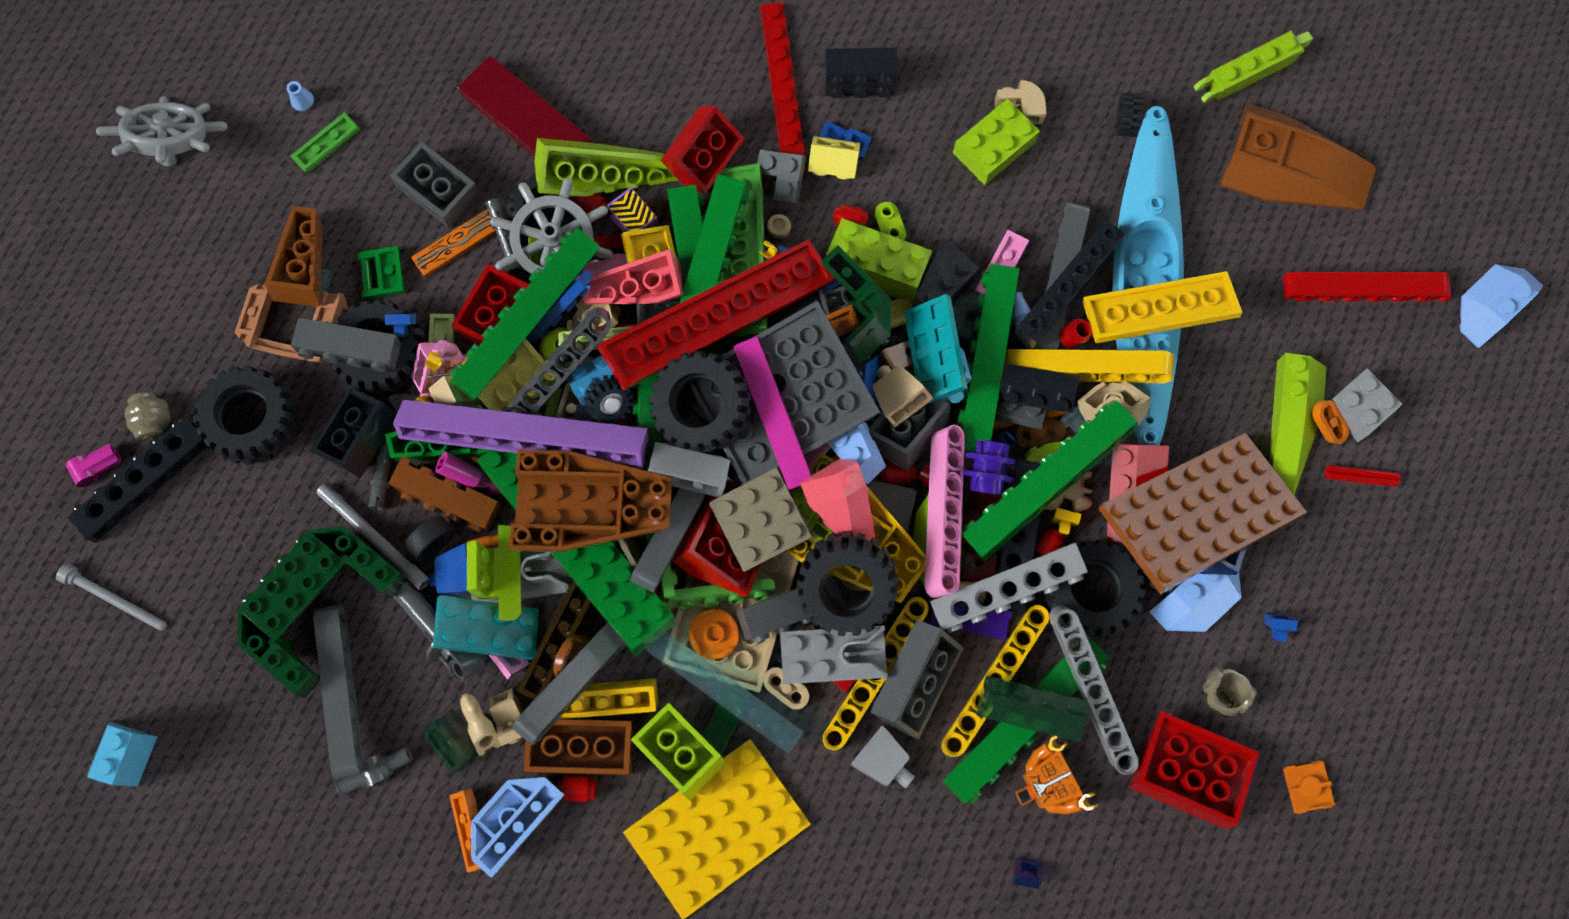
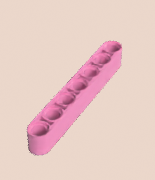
M951 425L936 431L931 438L925 590L933 598L953 594L959 588L965 436L963 430L957 425Z

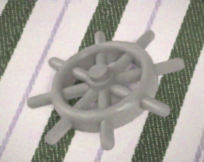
M162 96L159 99V103L142 105L132 110L118 106L116 112L122 116L118 126L98 127L96 134L98 136H120L121 144L112 149L114 156H121L129 151H133L138 154L155 156L156 161L163 166H172L177 163L175 154L183 153L193 148L202 152H208L210 146L203 142L206 132L226 131L228 126L225 122H204L202 114L210 111L211 108L208 103H202L192 108L184 104L171 103L167 97Z
M570 178L564 179L559 196L535 198L525 182L520 183L518 188L526 204L517 212L513 221L499 217H492L490 220L492 226L510 231V245L513 252L511 255L497 261L495 264L496 269L501 271L518 262L530 274H533L537 268L542 270L547 264L544 260L553 249L558 251L563 245L560 243L563 236L568 231L573 233L576 228H582L583 233L594 241L591 222L608 213L607 207L600 206L586 214L576 203L569 200L573 181ZM555 208L552 222H548L542 209ZM565 211L576 218V220L560 228ZM533 214L541 230L526 226L524 223ZM522 234L539 240L522 248L520 236ZM600 247L594 256L611 259L613 252ZM543 249L539 265L528 258V256Z

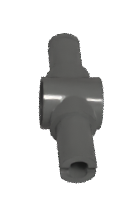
M405 747L387 757L385 755H375L365 759L363 774L343 778L335 783V788L340 796H344L360 787H367L368 789L376 787L378 782L382 780L388 781L390 779L389 775L393 774V770L413 761L412 754Z

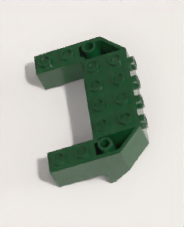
M837 245L820 263L854 297L845 307L853 306L860 325L854 331L840 336L839 339L842 344L849 340L864 363L872 357L871 354L877 348L879 350L882 349L890 340L888 337L891 335V298ZM747 335L740 343L752 339L755 335ZM773 375L777 386L785 381L782 375Z
M344 526L308 530L306 534L299 536L290 552L284 554L278 560L277 566L273 571L266 574L260 580V585L257 589L243 599L242 605L238 609V646L293 695L305 698L319 683L320 676L292 652L296 645L284 633L341 568L345 567L356 575H362L391 599L408 580L406 576L379 555L376 550Z

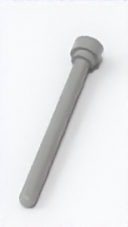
M65 563L56 574L57 581L65 585L76 584L160 631L166 629L167 624L165 621L81 576L78 568L72 564Z

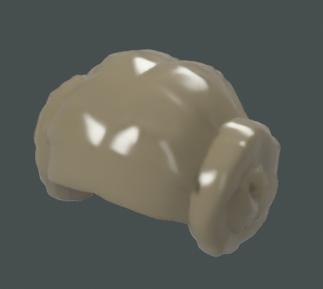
M140 392L130 396L127 399L128 406L124 410L126 425L134 434V437L142 441L162 436L163 430L169 426L171 421L168 403L164 399L157 398L152 392Z
M1214 668L1203 684V690L1207 693L1208 705L1226 716H1234L1239 712L1245 713L1253 704L1257 695L1256 689L1249 680L1232 669L1222 670V668Z

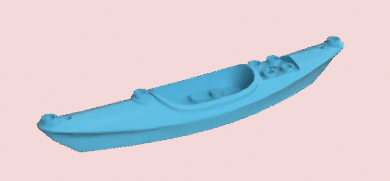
M1159 106L1151 107L1146 112L1134 148L1117 227L1125 233V236L1114 251L1112 292L1184 279L1182 222L1172 134L1167 112ZM1181 328L1116 340L1117 350L1168 351L1174 355L1173 379L1171 382L1129 383L1150 397L1148 412L1134 431L1140 444L1160 445L1174 383Z

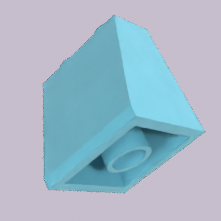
M109 721L87 777L110 785L138 787L157 736Z

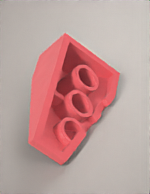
M669 249L593 275L588 283L591 288L583 296V301L585 304H659L680 297L683 294L685 282L680 260Z
M839 459L800 482L811 509L820 515L826 527L836 533L837 537L842 536L843 531H851V536L857 537L859 532L866 534L865 539L868 541L872 538L875 539L867 486L858 462Z

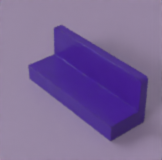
M958 601L954 604L953 610L956 615L964 616L968 613L969 607L966 602ZM994 609L985 613L987 618L972 623V620L969 619L962 622L963 628L956 631L1005 640L1012 611L1005 610L997 614ZM933 610L930 625L940 627Z

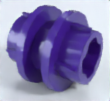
M977 440L975 453L967 452L965 457L974 460L973 470H964L963 473L964 476L971 477L970 491L1002 495L1004 482L1013 483V477L1005 476L1007 465H1016L1017 461L1008 458L1010 445Z

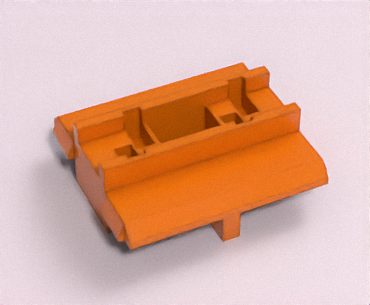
M1319 760L1310 764L1294 765L1283 769L1294 813L1301 814L1311 810L1331 808L1335 805L1330 788L1332 783L1328 780L1324 761Z

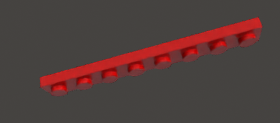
M783 2L761 4L760 9L780 152L805 156ZM806 161L803 174H807Z

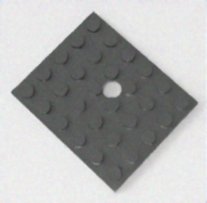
M818 301L757 335L772 374L782 375L786 381V387L780 395L804 456L880 414L877 405ZM734 349L721 356V358L737 367L742 377L745 378ZM696 379L690 382L689 386L709 423L716 419L722 407L721 389L710 379ZM753 397L752 401L749 402V408L752 409L751 415L747 416L745 420L748 423L744 430L741 429L738 432L739 437L734 442L729 441L727 446L723 448L743 485L776 467L781 470Z

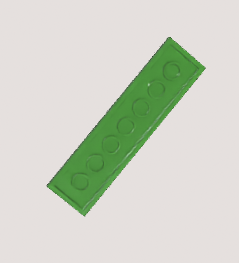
M760 163L726 168L719 174L746 181V191H749L746 206L742 205L740 213H743L740 228L736 227L734 231V236H737L735 247L733 250H729L727 258H730L727 273H722L720 281H726L765 261V257L760 254V251L765 252V245L763 244L764 218ZM768 317L727 338L764 332L768 329Z

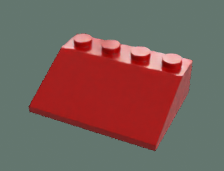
M727 477L722 496L740 486ZM707 495L672 562L693 577L746 597L751 590L761 564L745 572L743 571L709 502L719 497Z
M1161 711L1140 756L1138 768L1134 772L1129 788L1228 830L1239 823L1259 752Z

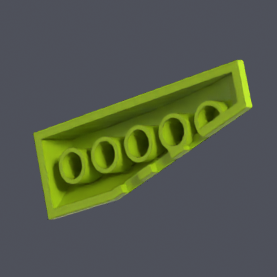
M537 138L535 172L538 193L559 195L563 181L566 178H570L573 181L570 195L585 197L592 196L594 193L615 192L618 189H633L641 185H656L679 180L660 161L665 153L596 143Z
M1285 353L1277 361L1269 464L1293 495H1295L1318 429L1312 412L1314 405L1318 401L1324 400L1327 367L1311 356Z

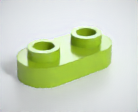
M891 202L880 203L875 210V220L879 232L891 236L890 233L895 231L898 233L896 238L905 241L906 231L898 208ZM888 210L891 214L884 215L883 211Z

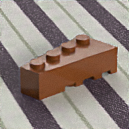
M292 206L265 281V286L272 301L320 307L323 226L317 210L314 208Z
M403 456L401 457L388 484L402 493L400 496L402 499L413 504L415 500L424 503L423 508L433 513H436L437 510L445 512L444 517L455 523H458L459 520L468 523L467 528L475 532L481 533L482 529L487 532L490 531L502 507L498 501L471 488L466 487L464 489L461 484L447 477L442 479L439 477L440 475L424 466L419 469L410 462L411 460Z

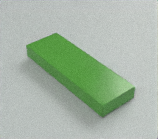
M344 112L293 153L291 158L308 174L359 133L361 129Z

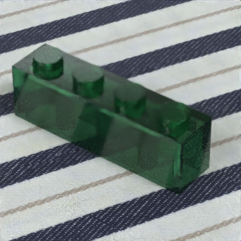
M986 675L978 700L977 716L1080 742L1088 721L1089 702Z

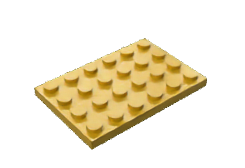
M751 739L723 758L727 764L690 801L678 791L623 832L682 919L688 917L811 825Z

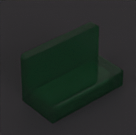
M452 710L433 721L423 733L425 739L453 775L459 772L470 759L479 755L468 733V725L456 710Z

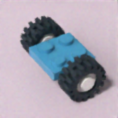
M592 350L566 378V382L581 405L586 406L595 421L609 424L613 420L616 424L619 423V417L623 420L626 418L625 412L630 414L632 411L629 406L634 405L632 400L634 399L633 394L629 388L625 391L623 390L599 350ZM567 354L561 356L563 362H570L573 359Z

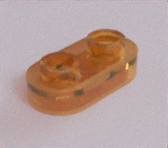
M1056 419L1045 420L1042 430L1020 425L1015 432L1016 442L1023 448L1042 447L1044 444L1061 442L1065 436V427ZM1050 429L1054 430L1056 436L1050 437L1047 431ZM1023 433H1030L1032 438L1030 440L1024 439Z

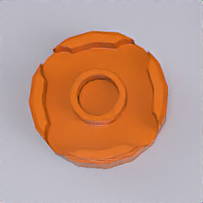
M716 608L704 610L696 615L690 624L688 633L690 645L694 651L703 658L710 660L722 659L731 654L738 644L740 634L738 624L733 616L724 610Z

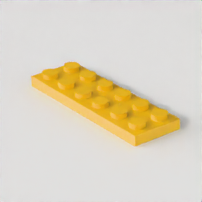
M1227 271L1083 298V305L1092 327L1095 343L1240 318L1242 314Z

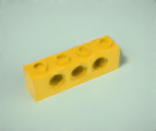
M656 678L592 683L559 719L654 712L659 703Z

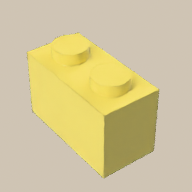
M814 136L811 144L808 171L818 176L829 174L836 175L838 178L845 180L855 178L860 143Z

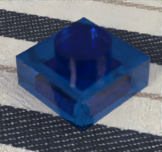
M1016 857L1013 884L1040 889L1042 883V863Z

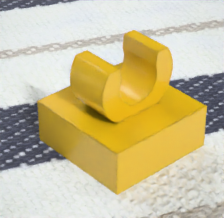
M1056 508L1052 514L1051 523L1058 524L1057 531L1066 538L1070 528L1075 529L1080 523L1081 514Z

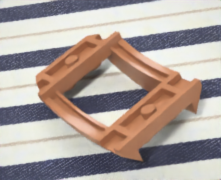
M256 284L249 288L234 332L239 339L244 341L247 347L293 359L325 362L321 357L314 356L313 359L300 357L291 345L260 338L272 299L265 284ZM321 291L320 307L315 306L317 308L313 320L338 325L339 321L337 318L342 314V311L349 312L345 296L342 293L331 294Z

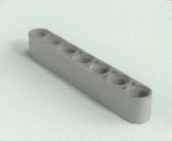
M1062 605L1056 606L1050 612L1051 625L1108 760L1120 773L1125 775L1132 774L1138 768V758L1077 614L1071 609ZM1064 613H1068V622L1064 625H1060V616ZM1073 637H1078V645L1075 648H1069V641ZM1087 660L1089 662L1087 670L1079 672V665ZM1098 684L1097 693L1089 695L1090 687ZM1103 708H1108L1107 716L1099 718V712ZM1118 731L1117 739L1109 742L1110 734ZM1123 755H1128L1126 763L1119 765V759Z

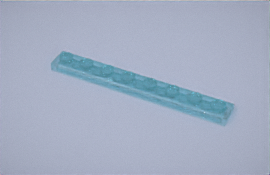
M666 632L645 649L787 754L791 752L804 733Z

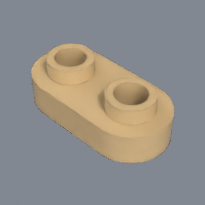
M772 668L764 675L763 682L766 690L790 709L800 710L807 705L809 701L807 688L801 683L783 684L781 668ZM779 677L781 684L774 686L771 683L772 678ZM795 692L801 694V700L798 702H794L791 698Z

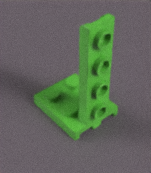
M670 563L657 587L658 598L671 612L672 608L678 607L680 610H688L695 605L704 604L705 607H713L718 605L719 602L729 601L730 604H738L743 602L744 599L766 600L769 596H772L775 584L772 579L754 580L751 590L746 597L716 585L675 590L674 585H677L676 571L671 570Z

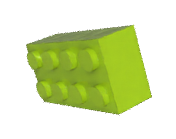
M842 218L826 256L839 245L887 295L898 299L902 298L913 304L928 267L932 250Z

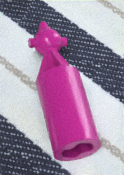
M447 452L443 453L439 458L435 468L436 473L471 489L475 487L488 488L489 496L501 494L481 468Z

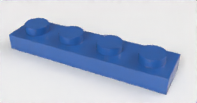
M587 269L559 297L527 336L526 339L530 344L536 339L540 342L549 332L547 327L549 325L555 327L563 317L561 313L564 310L568 313L576 304L575 298L578 295L582 298L589 291L591 286L588 283L593 275Z

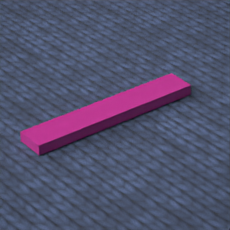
M756 336L733 346L788 490L800 487V482L812 476L759 338Z

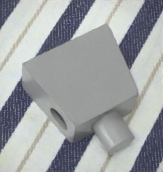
M883 726L879 728L850 764L853 768L885 787L894 779L906 788L915 777L903 767L910 759L909 755Z

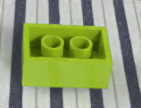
M1007 98L955 142L953 154L986 185L1036 143L1040 130Z
M669 703L631 739L689 801L727 764L722 756Z

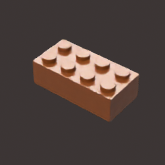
M558 719L535 745H531L526 741L524 772L632 775L633 742L631 739L634 737V723L632 721Z

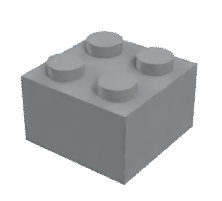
M1368 369L1360 373L1330 400L1335 402L1348 424L1349 434L1357 442L1367 437L1403 405Z

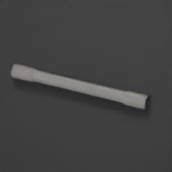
M324 483L318 488L317 494L392 562L418 590H422L428 585L430 579L418 567L411 564L346 503L336 490L328 483Z

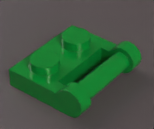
M398 246L357 253V261L361 266L363 284L361 296L363 301L405 294L401 253ZM373 260L376 263L378 288H373L370 262Z

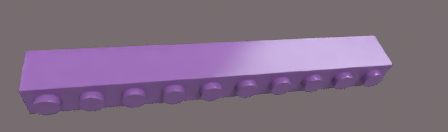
M403 400L393 422L399 439L517 453L518 450L571 451L641 469L644 467L650 448L647 428L638 426L630 427L612 423H596L587 420L579 421L517 412L495 411L492 409L470 408L468 406H453L443 403H428L419 400Z

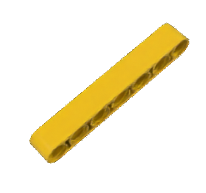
M1009 349L1006 350L1004 366L1008 364L1079 375L1078 382L1122 383L1125 381L1127 383H1168L1173 379L1174 355L1168 351Z
M914 597L907 602L884 638L885 647L891 646L896 651L894 658H886V671L888 674L891 672L898 653L902 650L908 636L900 637L896 633V627L905 625L910 632L917 620H924L928 613V604L923 598ZM912 604L920 605L923 610L922 615H912L909 607ZM881 678L880 680H857L824 732L823 744L828 750L837 751L845 745L886 678ZM865 689L869 694V699L866 702H859L855 698L856 690ZM845 710L852 711L855 715V721L851 724L844 723L841 719V713ZM831 732L839 733L841 743L837 746L830 745L827 741V735Z
M1041 605L1032 606L1025 612L943 738L941 749L946 756L957 757L962 755L1047 625L1049 612L1045 607ZM1032 612H1037L1041 615V624H1035L1031 621L1030 614ZM1018 633L1027 635L1029 641L1027 645L1018 643ZM1004 654H1011L1014 657V666H1007L1003 662ZM990 675H998L1000 677L1001 686L999 688L990 685ZM977 696H984L987 699L988 705L986 709H980L976 706L975 699ZM963 717H969L973 720L974 727L971 731L962 728L961 721ZM950 738L957 739L960 743V749L957 753L951 752L947 747V742Z

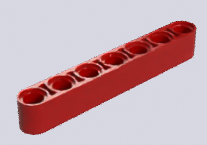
M1291 272L1282 277L1285 301H1290V299H1295V301H1314V299H1319V302H1338L1337 299H1343V302H1362L1361 299H1367V302H1385V299H1391V302H1409V299H1415V302H1433V299H1439V302H1443L1452 298L1450 276L1446 272Z

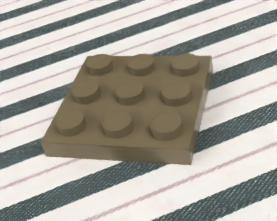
M778 467L709 502L744 572L813 537Z

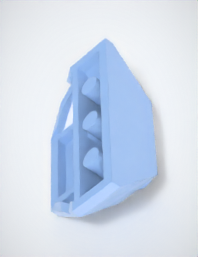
M1495 264L1461 296L1460 332L1476 347H1481L1517 315L1540 292L1543 285L1526 269Z
M1198 573L1178 584L1149 613L1166 631L1205 632L1241 599L1239 573L1237 575Z
M545 777L507 780L471 821V860L492 878L545 819L564 794Z

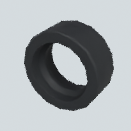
M443 516L432 517L410 534L405 542V548L416 561H425L444 548L453 538L455 531Z

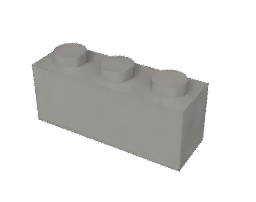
M655 442L648 472L671 477L673 487L721 497L726 484L730 460L717 454L708 455L675 447L666 442Z

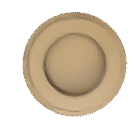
M781 214L772 216L767 224L768 233L776 239L787 237L791 231L790 220Z

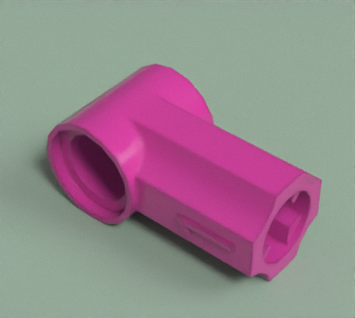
M109 443L89 455H79L70 459L66 463V467L75 485L81 488L88 486L87 483L92 480L94 482L97 481L98 475L122 463L118 451Z

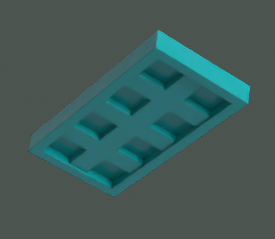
M945 294L904 311L915 378L923 384L933 397L928 403L968 389L951 297Z
M440 595L437 597L433 648L533 660L537 646L539 609L521 606V614L517 620L500 621L499 603Z

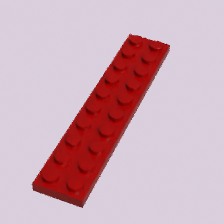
M808 239L598 344L597 349L625 391L656 375L661 368L666 369L668 367L667 362L672 358L678 360L681 354L687 352L694 354L695 351H702L832 284L835 278L820 263L822 258Z

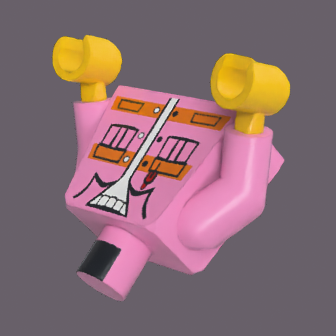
M443 339L437 343H419L411 376L421 393L416 400L431 403L432 396L428 388L443 376H451L450 373L455 366L468 358L466 354L462 355L455 343Z

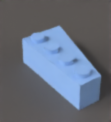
M864 422L830 441L828 445L840 459L858 462L865 483L869 484L886 465L875 441L871 438L867 423Z

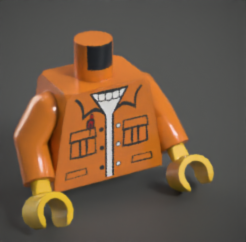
M1056 733L1049 742L1034 750L1026 763V773L1022 776L1027 786L1015 792L1020 804L1024 806L1035 800L1040 809L1045 808L1049 813L1065 815L1084 809L1092 810L1098 807V804L1092 806L1088 803V797L1094 796V793H1088L1083 796L1060 752L1067 745V742L1063 745L1057 744L1055 739L1061 733Z

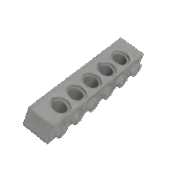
M1073 543L959 589L953 594L932 600L930 603L941 629H947L948 633L963 628L962 622L971 619L972 623L987 618L985 613L995 609L998 614L1010 609L1009 603L1016 600L1023 604L1035 599L1034 593L1043 590L1045 594L1060 589L1058 584L1068 580L1069 585L1084 579L1082 574L1088 571L1076 543ZM1055 562H1059L1064 566V574L1061 577H1055L1050 572V567ZM1030 572H1036L1040 576V583L1036 587H1031L1026 582V576ZM1005 582H1012L1016 586V593L1011 597H1007L1002 593V585ZM987 591L992 595V603L986 607L981 606L977 600L979 593ZM958 601L966 602L969 607L968 613L964 616H958L954 613L953 607Z

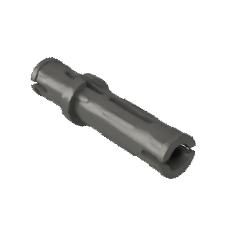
M500 198L485 202L491 218L499 217L509 220L505 216ZM492 226V229L496 230L505 257L511 255L510 231ZM518 262L509 266L510 271L522 268Z
M385 439L377 451L373 480H370L372 490L368 508L375 510L376 500H378L377 510L385 509L386 490L390 487L388 476L391 458L388 446L385 445Z

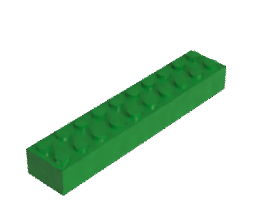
M489 450L477 459V462L483 472L516 511L519 483L515 474L517 453ZM611 541L563 552L549 551L635 656L639 655L676 625L673 614L655 593L630 582L634 568Z

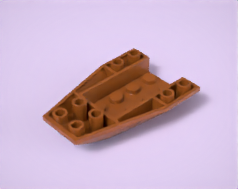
M1246 103L1239 124L1241 129L1234 151L1225 167L1219 186L1263 201L1361 211L1364 209L1376 171L1374 165L1292 117Z
M517 451L515 474L519 483L515 524H511L509 550L563 552L670 528L671 477L571 451Z

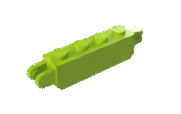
M1289 31L1212 70L1209 76L1194 85V89L1200 91L1206 87L1210 88L1211 91L1205 93L1201 98L1204 103L1215 98L1220 101L1294 63L1300 54L1304 53L1305 50L1303 48L1307 47L1313 38L1308 31L1296 37L1292 31Z

